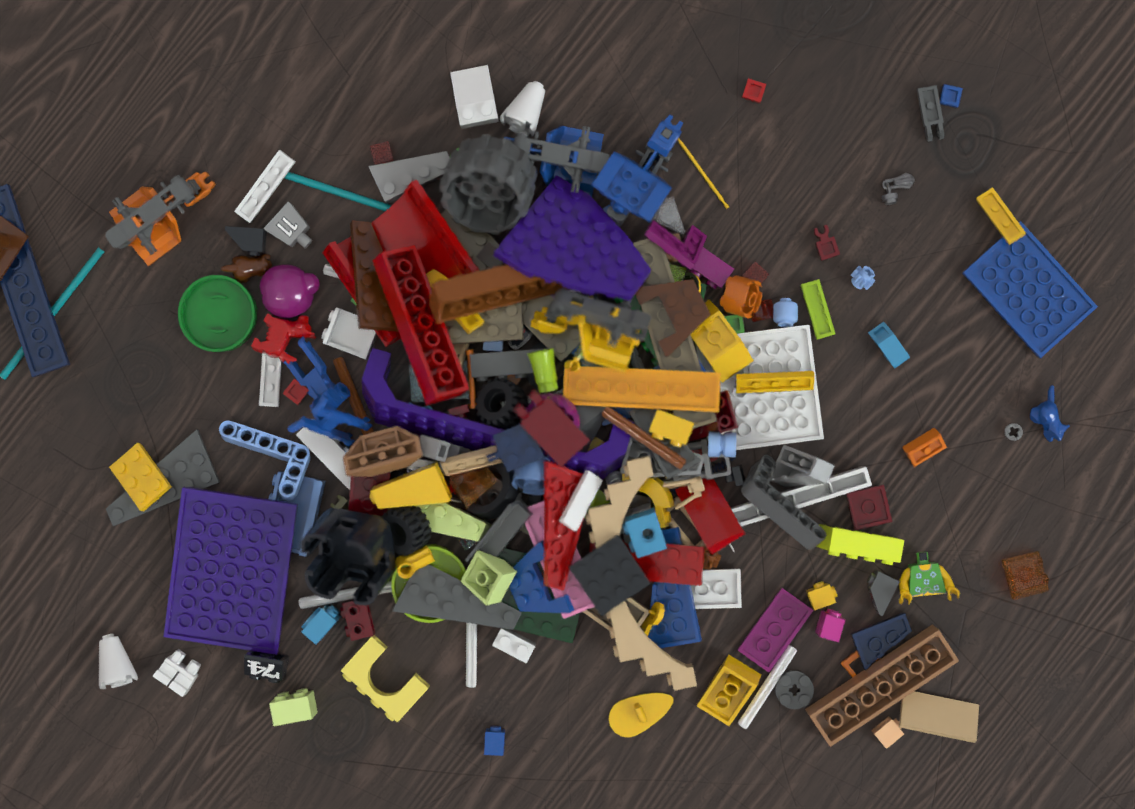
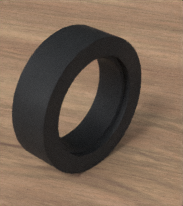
M503 463L468 471L460 488V497L465 508L482 519L500 517L505 509L515 502L518 495V490L512 486L514 471L507 472ZM490 474H501L503 487L499 496L490 504L479 505L476 500L479 484Z

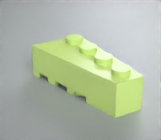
M448 502L416 505V507L422 509V513L426 514V518L430 522L431 532L480 542L493 526Z

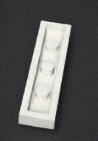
M279 150L234 212L247 222L252 223L296 161Z

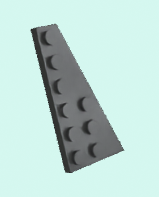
M198 429L156 464L172 488L144 512L139 510L125 491L106 508L113 526L181 499L182 487L184 486L205 489L220 482Z
M430 564L416 570L413 576L409 578L392 610L393 612L511 630L514 629L522 614L521 611L503 602L485 605L461 580Z

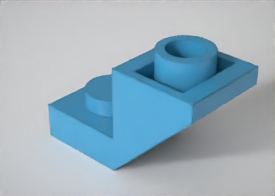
M882 322L868 332L894 369L910 358L885 322Z

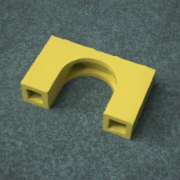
M374 635L341 670L342 676L351 683L352 681L357 685L356 689L362 695L367 694L375 707H381L385 711L387 718L398 723L428 690L430 685L415 673L396 692L385 693L378 690L371 681L370 670L373 663L387 649V646Z

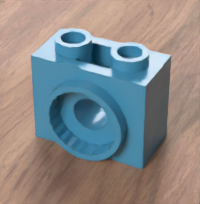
M654 508L624 517L625 524H622L625 535H630L631 542H628L632 553H636L637 558L667 549ZM645 529L653 531L649 536H645L642 533Z
M328 604L322 609L318 607L301 626L303 628L302 633L314 644H317L341 618L339 615L340 611L333 605L329 606Z

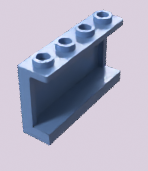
M279 471L273 477L272 485L274 486V491L270 493L269 500L298 504L292 552L307 557L310 554L302 553L300 544L303 537L318 519L326 481L304 476L297 497L293 501H285L279 492V485L284 471ZM290 473L293 477L298 476V474ZM286 487L283 490V493L287 495L293 492L291 487Z

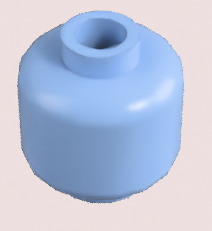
M781 298L779 302L773 305L774 322L779 327H792L798 321V305L791 301L790 298Z

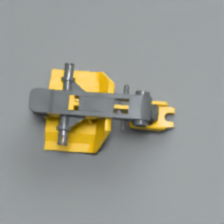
M562 288L556 292L549 307H542L541 312L535 311L530 327L539 330L541 333L561 334L568 325H579L584 359L598 365L626 372L634 346H638L640 340H644L647 335L651 315L642 311L631 310L630 304L632 299L630 301L623 300L617 306L593 299V296L586 297Z

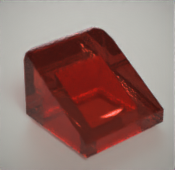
M772 299L761 301L758 311L751 314L753 322L773 318Z

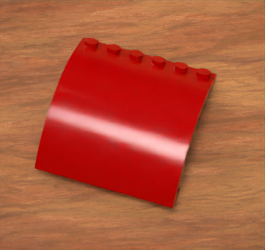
M418 180L412 181L404 190V194L388 210L371 222L383 252L415 245L426 274L434 269L448 279H451L457 275L472 274L479 270ZM350 236L338 244L335 241L329 243L322 253L356 302ZM375 330L385 347L401 339L398 331Z

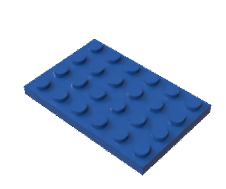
M1019 221L1018 223L1026 232L1025 236L1011 245H1008L1002 236L962 274L1038 358H1041L1098 306L1028 228Z

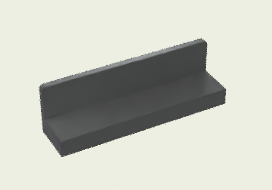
M520 501L511 503L465 561H471L476 551H482L498 557L533 513Z

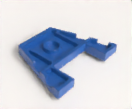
M543 540L534 546L513 567L517 573L509 588L519 611L571 613L574 611L568 594L552 599L547 586H544V579L537 565V562L544 560Z

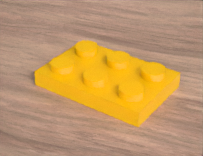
M136 443L109 467L140 511L144 512L172 488L171 484L140 443Z

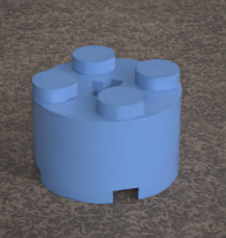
M544 457L515 469L512 486L517 490L518 487L522 488L525 494L544 495V461L550 462V459Z

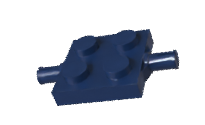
M521 424L493 435L497 451L486 455L487 458L495 456L488 459L489 463L500 458L504 462L507 472L544 458L541 446Z

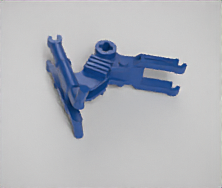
M302 337L298 340V345L303 349L315 368L305 375L296 361L290 362V364H287L286 361L283 363L287 365L300 385L307 386L309 396L314 398L310 407L312 415L316 420L301 417L300 420L288 426V430L293 433L304 427L309 431L327 436L330 439L342 441L346 446L350 447L355 442L353 439H350L352 434L334 428L338 424L346 423L349 426L352 425L368 431L372 427V424L368 423L370 419L368 417L362 419L350 413L336 410L350 396V391L343 383L338 382L335 385L326 374L327 366L314 350L309 341L306 343L305 338Z

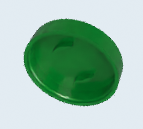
M210 275L196 280L183 293L178 306L179 325L185 337L195 346L211 352H227L244 344L253 333L257 322V306L251 292L239 281L223 275Z

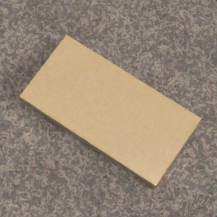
M914 691L901 700L899 727L975 743L977 741L979 705Z

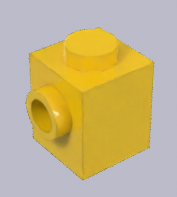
M824 581L813 584L814 588L806 590L813 610L836 603L835 597H838L834 586L831 587L828 583L824 584Z

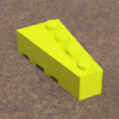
M819 524L824 529L826 538L816 547L828 550L829 555L840 556V553H844L847 558L858 559V556H862L865 561L870 562L880 559L882 560L881 563L893 565V562H901L904 540Z

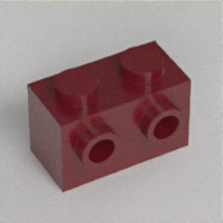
M354 600L342 603L343 607H340L342 618H346L347 622L345 632L351 641L376 634L369 605H357L354 603Z

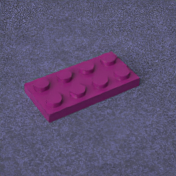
M781 587L737 650L764 670L770 672L811 615L813 609Z

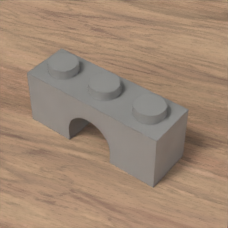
M421 435L420 438L422 455L445 462L448 457L468 453L470 450Z

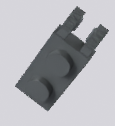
M937 85L917 88L916 91L927 142L933 139L931 130L933 125H937L938 138L944 139L942 124L944 121Z

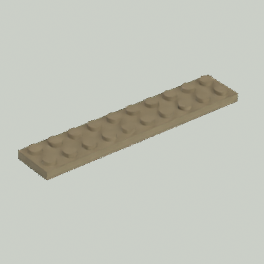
M446 209L441 216L457 236V239L467 251L471 260L481 271L490 269L476 256L488 242L495 248H498L499 244L486 232L476 233L461 223L457 224L453 220V216ZM548 295L522 302L523 324L547 348H554V355L563 362L581 344L579 325H568L561 334L541 333L539 330L530 327L531 320L534 318L535 311L541 312L542 307H549L553 298Z
M649 239L633 243L651 269L650 275L641 287L674 282L666 253L659 245L651 242ZM659 296L642 304V311L651 315L648 331L660 370L702 372L691 335L671 355L665 356L658 341L676 333V330ZM673 410L674 416L694 423L693 428L717 421L714 412Z

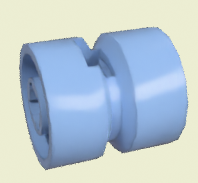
M709 432L708 457H719L723 454L724 457L735 458L736 432H725L724 435H721L720 432Z

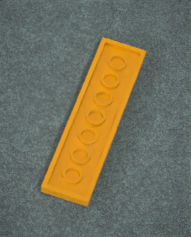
M572 366L570 368L564 367L563 396L574 405L719 412L721 373L627 368L626 372L607 367L580 366L579 370L571 372Z

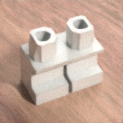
M178 649L164 660V663L154 673L153 677L164 685H169L170 689L183 697L188 693L199 674L197 672L201 664L192 659L187 666L181 662L186 654Z

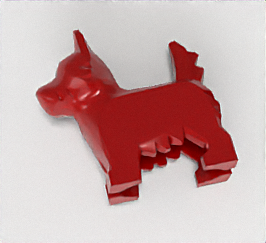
M267 313L264 319L266 326L269 327V332L266 333L268 335L266 341L260 342L258 338H255L251 347L256 352L265 353L271 358H279L282 362L286 361L287 364H290V362L297 361V358L285 352L291 338L301 339L304 337L316 339V336H314L315 333L311 332L312 327L308 323L309 317L306 315H301L296 321L275 318Z

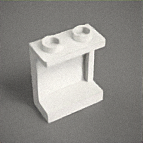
M336 307L335 311L332 310L329 315L328 321H330L328 329L325 328L321 337V339H324L323 344L368 360L377 333L375 330L358 329L357 315Z

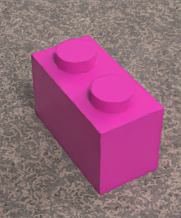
M828 608L827 611L821 610L815 633L822 638L839 642L845 619L841 617L838 611Z

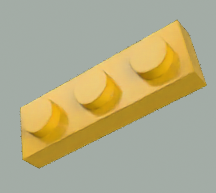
M993 187L976 198L978 204L1008 245L1026 235L1024 229Z

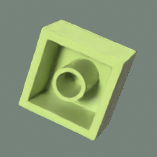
M308 688L296 690V693L290 695L289 692L279 693L269 703L273 726L310 720L318 713L314 691H308Z

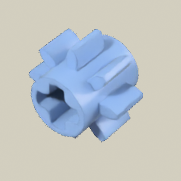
M858 266L851 274L853 277L851 282L858 289L864 287L868 290L875 282V274L868 266L863 268Z

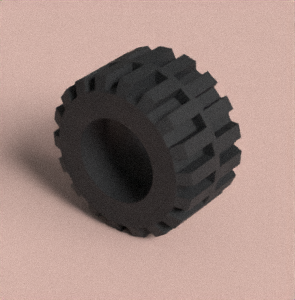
M494 378V381H487V385L483 384L481 386L482 390L477 393L478 398H475V403H477L475 410L478 411L476 414L481 418L480 420L501 430H508L512 426L519 425L518 422L522 418L517 414L514 407L520 403L526 409L528 402L525 400L528 397L524 394L525 391L505 378ZM506 397L505 405L497 412L499 402Z
M416 505L394 507L382 516L387 520L392 531L394 553L397 552L400 556L412 554L425 546L431 537L430 522L427 520L426 514L422 513V509L416 507Z

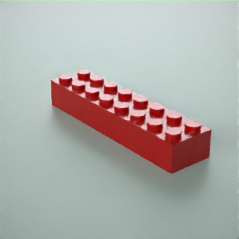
M411 245L381 252L372 262L426 405L462 395L469 390V386L444 322L436 323L430 308L431 286L416 246Z

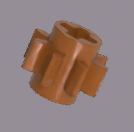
M705 547L704 569L717 568L721 559L718 551L712 554Z

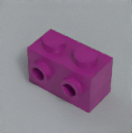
M702 248L698 260L690 273L697 275L699 279L703 277L707 280L706 284L716 290V288L721 289L727 278L734 271V268L705 248Z

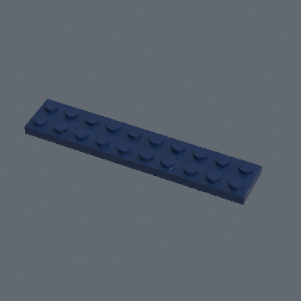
M10 185L0 186V215L26 233ZM27 239L0 283L31 376L37 377L68 366L70 362L29 240Z

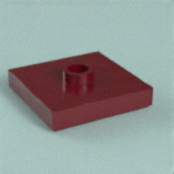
M884 484L846 493L855 531L893 522Z

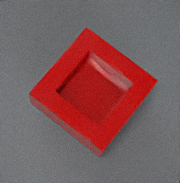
M748 78L742 98L760 104L766 84Z
M294 378L283 394L299 405L309 390L306 386L300 385L297 379Z

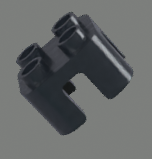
M330 508L320 516L301 540L300 547L302 553L312 554L319 545L318 555L305 571V581L309 589L322 598L333 599L347 581L352 580L362 582L353 594L354 603L363 606L370 605L375 601L396 570L392 531L387 520L379 515Z

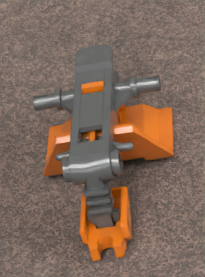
M196 172L186 180L180 175L175 176L170 180L171 184L169 186L161 182L163 190L158 194L154 188L142 186L123 202L119 197H116L115 200H112L116 207L109 212L116 225L106 232V239L114 248L123 249L127 246H132L147 266H150L182 241L177 221L170 211L177 207L184 214L185 211L180 205L184 203L186 207H189L205 198L216 185L215 182L211 181L206 184L205 179L209 174L207 172L202 174Z

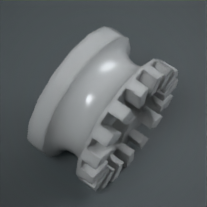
M1011 423L1005 428V436L1009 440H1019L1023 435L1022 427L1018 424ZM1011 427L1014 429L1018 428L1019 431L1016 432V437L1009 435Z

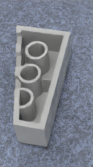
M447 151L368 167L384 201L388 204L399 199L404 194L407 186L414 180H418L420 185L424 187L442 179L450 157Z

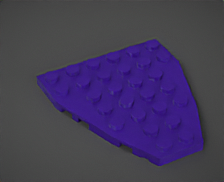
M556 175L529 208L527 215L520 219L494 251V257L530 278H533L534 275L544 278L545 282L551 283V281L562 283L565 288L594 295L597 292L606 294V297H618L630 301L650 275V267L629 237L589 194L579 189V193H575L576 186L574 192H571L572 184Z

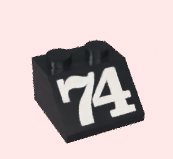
M249 651L244 656V675H250L249 678L254 680L267 678L269 682L280 683V681L286 678L289 656Z

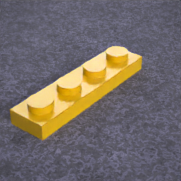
M814 371L736 374V393L813 390Z

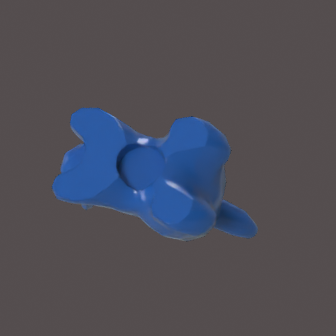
M1053 385L1048 390V400L1032 408L1030 412V419L1034 423L1043 425V434L1049 442L1053 441L1054 438L1061 441L1066 429L1070 427V425H1064L1060 422L1058 409L1054 403Z

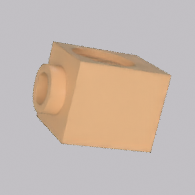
M889 716L871 730L886 749L904 735L901 731L902 728L899 727V721L896 718L892 720Z

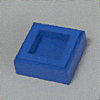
M944 84L940 95V104L958 108L963 88Z

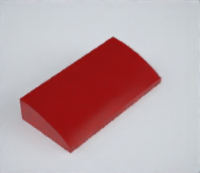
M704 478L702 482L705 491L701 492L702 496L684 505V508L705 546L714 554L743 536L745 532L714 478L710 480ZM682 486L675 490L681 502L694 494V492H689L688 486Z

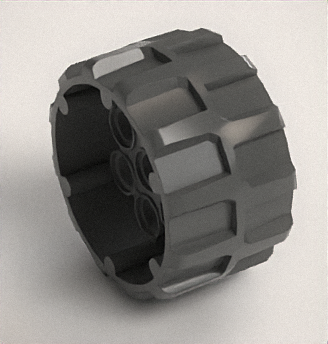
M482 135L480 138L472 140L468 138L462 141L459 150L452 152L439 187L440 191L443 192L441 203L444 209L447 208L457 224L461 223L476 233L486 232L496 235L501 234L504 230L513 229L520 219L527 215L536 188L534 183L537 177V170L535 166L531 165L528 159L529 154L525 150L519 149L509 139L490 137V135Z

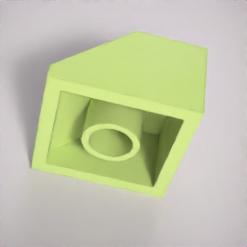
M476 551L461 582L485 605H490L502 601L517 571L503 559L482 551Z

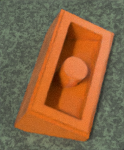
M932 428L902 448L913 467H916L947 448L941 434L935 428Z

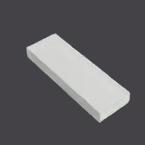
M265 353L262 354L259 406L279 407L282 361L279 358H271Z
M585 470L559 522L572 531H577L603 480L592 472Z

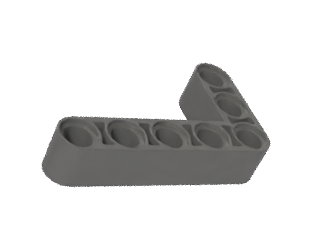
M764 455L751 467L741 488L743 496L808 550H813L826 538L824 529L769 484L776 469V462L771 456Z

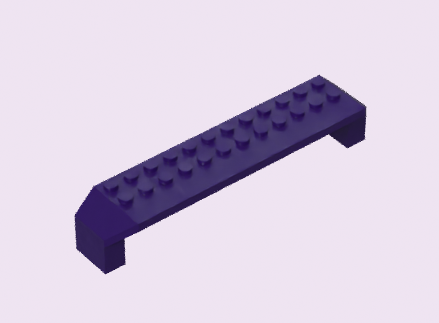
M372 348L362 377V394L375 423L391 428L398 426L410 433L424 435L473 451L496 446L493 435L505 430L396 400L386 383L391 369V353ZM613 424L608 442L586 453L578 451L562 467L584 474L585 470H588L603 480L608 474L621 467L630 435ZM541 447L544 457L549 458L551 463L558 465L554 461V459Z

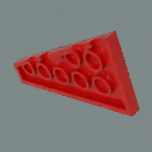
M544 461V586L564 591L570 571L569 566L572 564L583 520L577 531H572L559 522L583 474Z

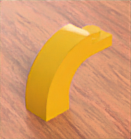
M622 474V481L629 479V476L625 477V474ZM648 477L638 491L647 494L652 499L660 527L665 528L671 522V514L667 508L675 506L674 500L668 487H663L664 482L658 477Z

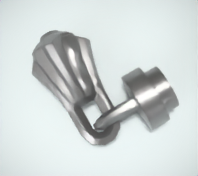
M904 173L898 177L883 181L882 186L887 192L886 195L882 196L885 205L897 203L898 195L897 193H891V189H910L913 186L915 179L911 174ZM888 182H893L894 185L890 186Z

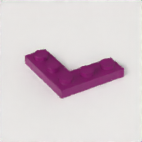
M654 220L649 224L644 234L651 242L659 245L667 254L672 255L681 265L686 266L690 270L695 266L707 238V235L694 225H691L683 242H681Z

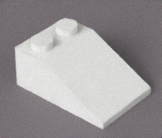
M488 65L450 72L461 129L499 122Z

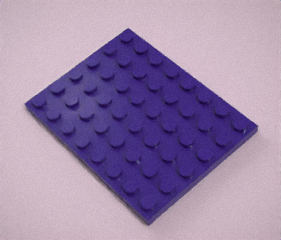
M182 487L163 637L277 655L298 504Z

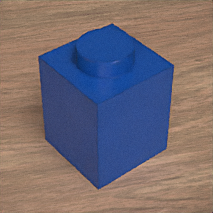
M501 726L486 728L484 755L503 756L505 729H501Z

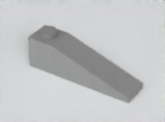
M630 436L620 473L625 474L623 465H627L626 460L649 455L654 475L651 477H665L649 448ZM694 453L701 462L675 476L700 475L705 456Z

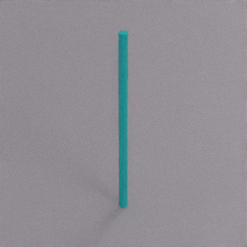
M288 172L284 177L285 179L383 211L388 210L392 206Z
M97 248L51 309L54 316L105 251L101 248ZM22 346L0 373V377L6 380L23 358Z

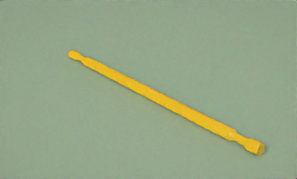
M678 139L680 146L691 159L693 164L704 177V179L709 184V186L714 191L719 200L724 204V207L726 209L729 208L728 204L725 203L721 194L718 192V190L715 188V186L710 181L708 176L702 170V168L697 163L695 158L692 156L690 151L687 149L684 143L680 139Z

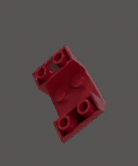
M729 390L720 392L719 412H714L717 421L693 428L687 442L708 437L709 432L723 433L739 428ZM661 409V411L674 415L673 410Z

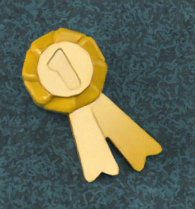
M660 602L653 604L648 611V617L640 626L647 636L652 625H658L663 619L665 609L664 604Z

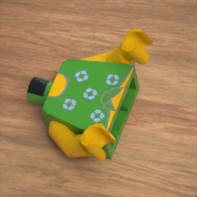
M917 552V563L908 564V568L903 571L899 579L900 604L903 603V598L908 600L909 605L912 597L946 594V591H948L947 598L949 601H952L950 594H956L959 599V590L955 588L950 575L943 566L936 562H929L928 552Z

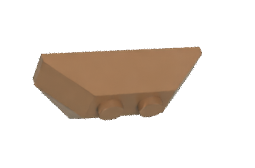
M396 426L360 436L343 456L347 476L372 477L409 467L423 455L419 437Z

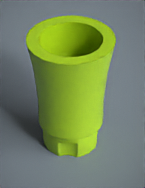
M554 348L527 353L539 392L558 389Z

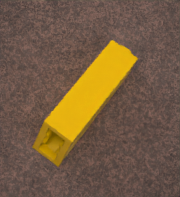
M438 462L373 486L370 493V499L373 504L377 505L378 509L447 503L452 498Z

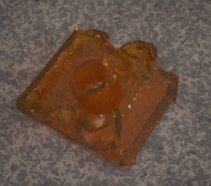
M486 466L450 475L449 485L467 509L494 485L497 479Z
M1039 551L1002 560L1012 600L1049 591V578L1044 572L1043 560Z

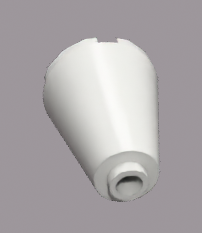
M537 81L529 82L501 114V123L503 125L505 123L509 124V129L515 133L531 134V136H534L545 95L544 86Z
M114 634L103 636V639L99 641L100 689H106L105 685L111 684V688L132 683V679L138 680L137 673L119 637H114Z

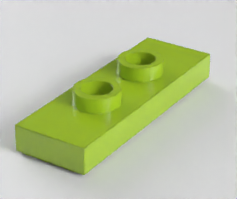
M820 280L801 284V290L816 340L835 335Z

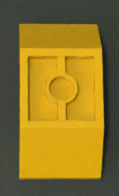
M709 299L705 304L711 315L691 334V338L709 362L712 370L716 373H721V382L723 383L754 360L721 311Z

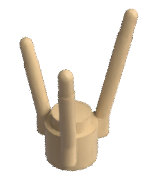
M701 476L663 484V487H668V489L688 486L689 492H694L692 496L675 506L676 510L695 498L702 496L701 492L705 491Z

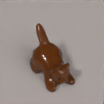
M262 254L251 258L238 255L232 258V264L222 266L221 270L233 272L235 280L240 283H246L251 277H263L265 272L272 267V263L269 260V254Z

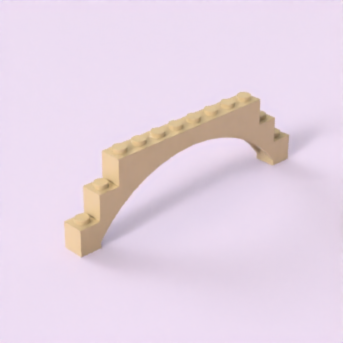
M649 455L626 460L627 465H623L625 477L629 476V479L608 483V489H604L606 501L610 500L611 503L588 508L589 512L585 515L587 525H592L593 531L589 532L591 544L595 543L596 548L615 535H620L622 523L631 501L646 479L654 476ZM626 601L606 613L607 620L611 619L612 627H609L611 639L615 638L616 645L613 646L615 658L619 657L620 662L643 658V660H640L642 672L646 671L647 676L670 672V674H666L668 685H672L674 691L697 686L692 663L685 664L658 647L638 625Z

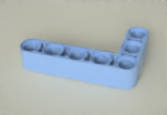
M232 421L221 423L219 431L224 441L288 462L279 485V492L283 500L293 501L297 497L311 459L307 446ZM227 428L234 429L230 435L224 434V431ZM245 434L252 435V438L250 440H242V437ZM263 440L270 441L267 447L260 446ZM281 446L288 447V450L285 453H280L278 451V449ZM299 452L307 454L303 459H299L296 456ZM294 469L300 471L296 477L290 475V472ZM286 487L293 488V492L288 495L284 494L283 490Z

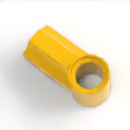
M425 546L408 556H398L395 561L397 573L401 578H410L416 570L434 562L435 559L429 547ZM403 565H409L406 568H401Z

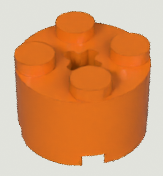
M738 275L728 277L724 295L720 299V306L724 307L727 313L745 318L753 317L750 315L752 312L756 313L762 300V292L759 291V286L762 287L761 283Z

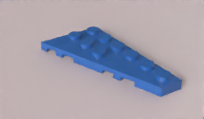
M679 527L662 530L666 543L683 545ZM654 582L650 609L655 602H660L664 604L665 612L661 622L658 625H652L648 637L660 648L701 642L702 638L691 585Z

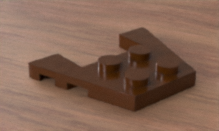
M694 280L643 286L635 294L640 305L659 296L676 330V333L658 341L666 357L671 355L711 315Z

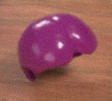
M293 265L274 266L265 272L260 281V291L264 307L270 313L280 318H292L306 312L312 304L314 294L320 287V282L316 275L305 273L301 268Z

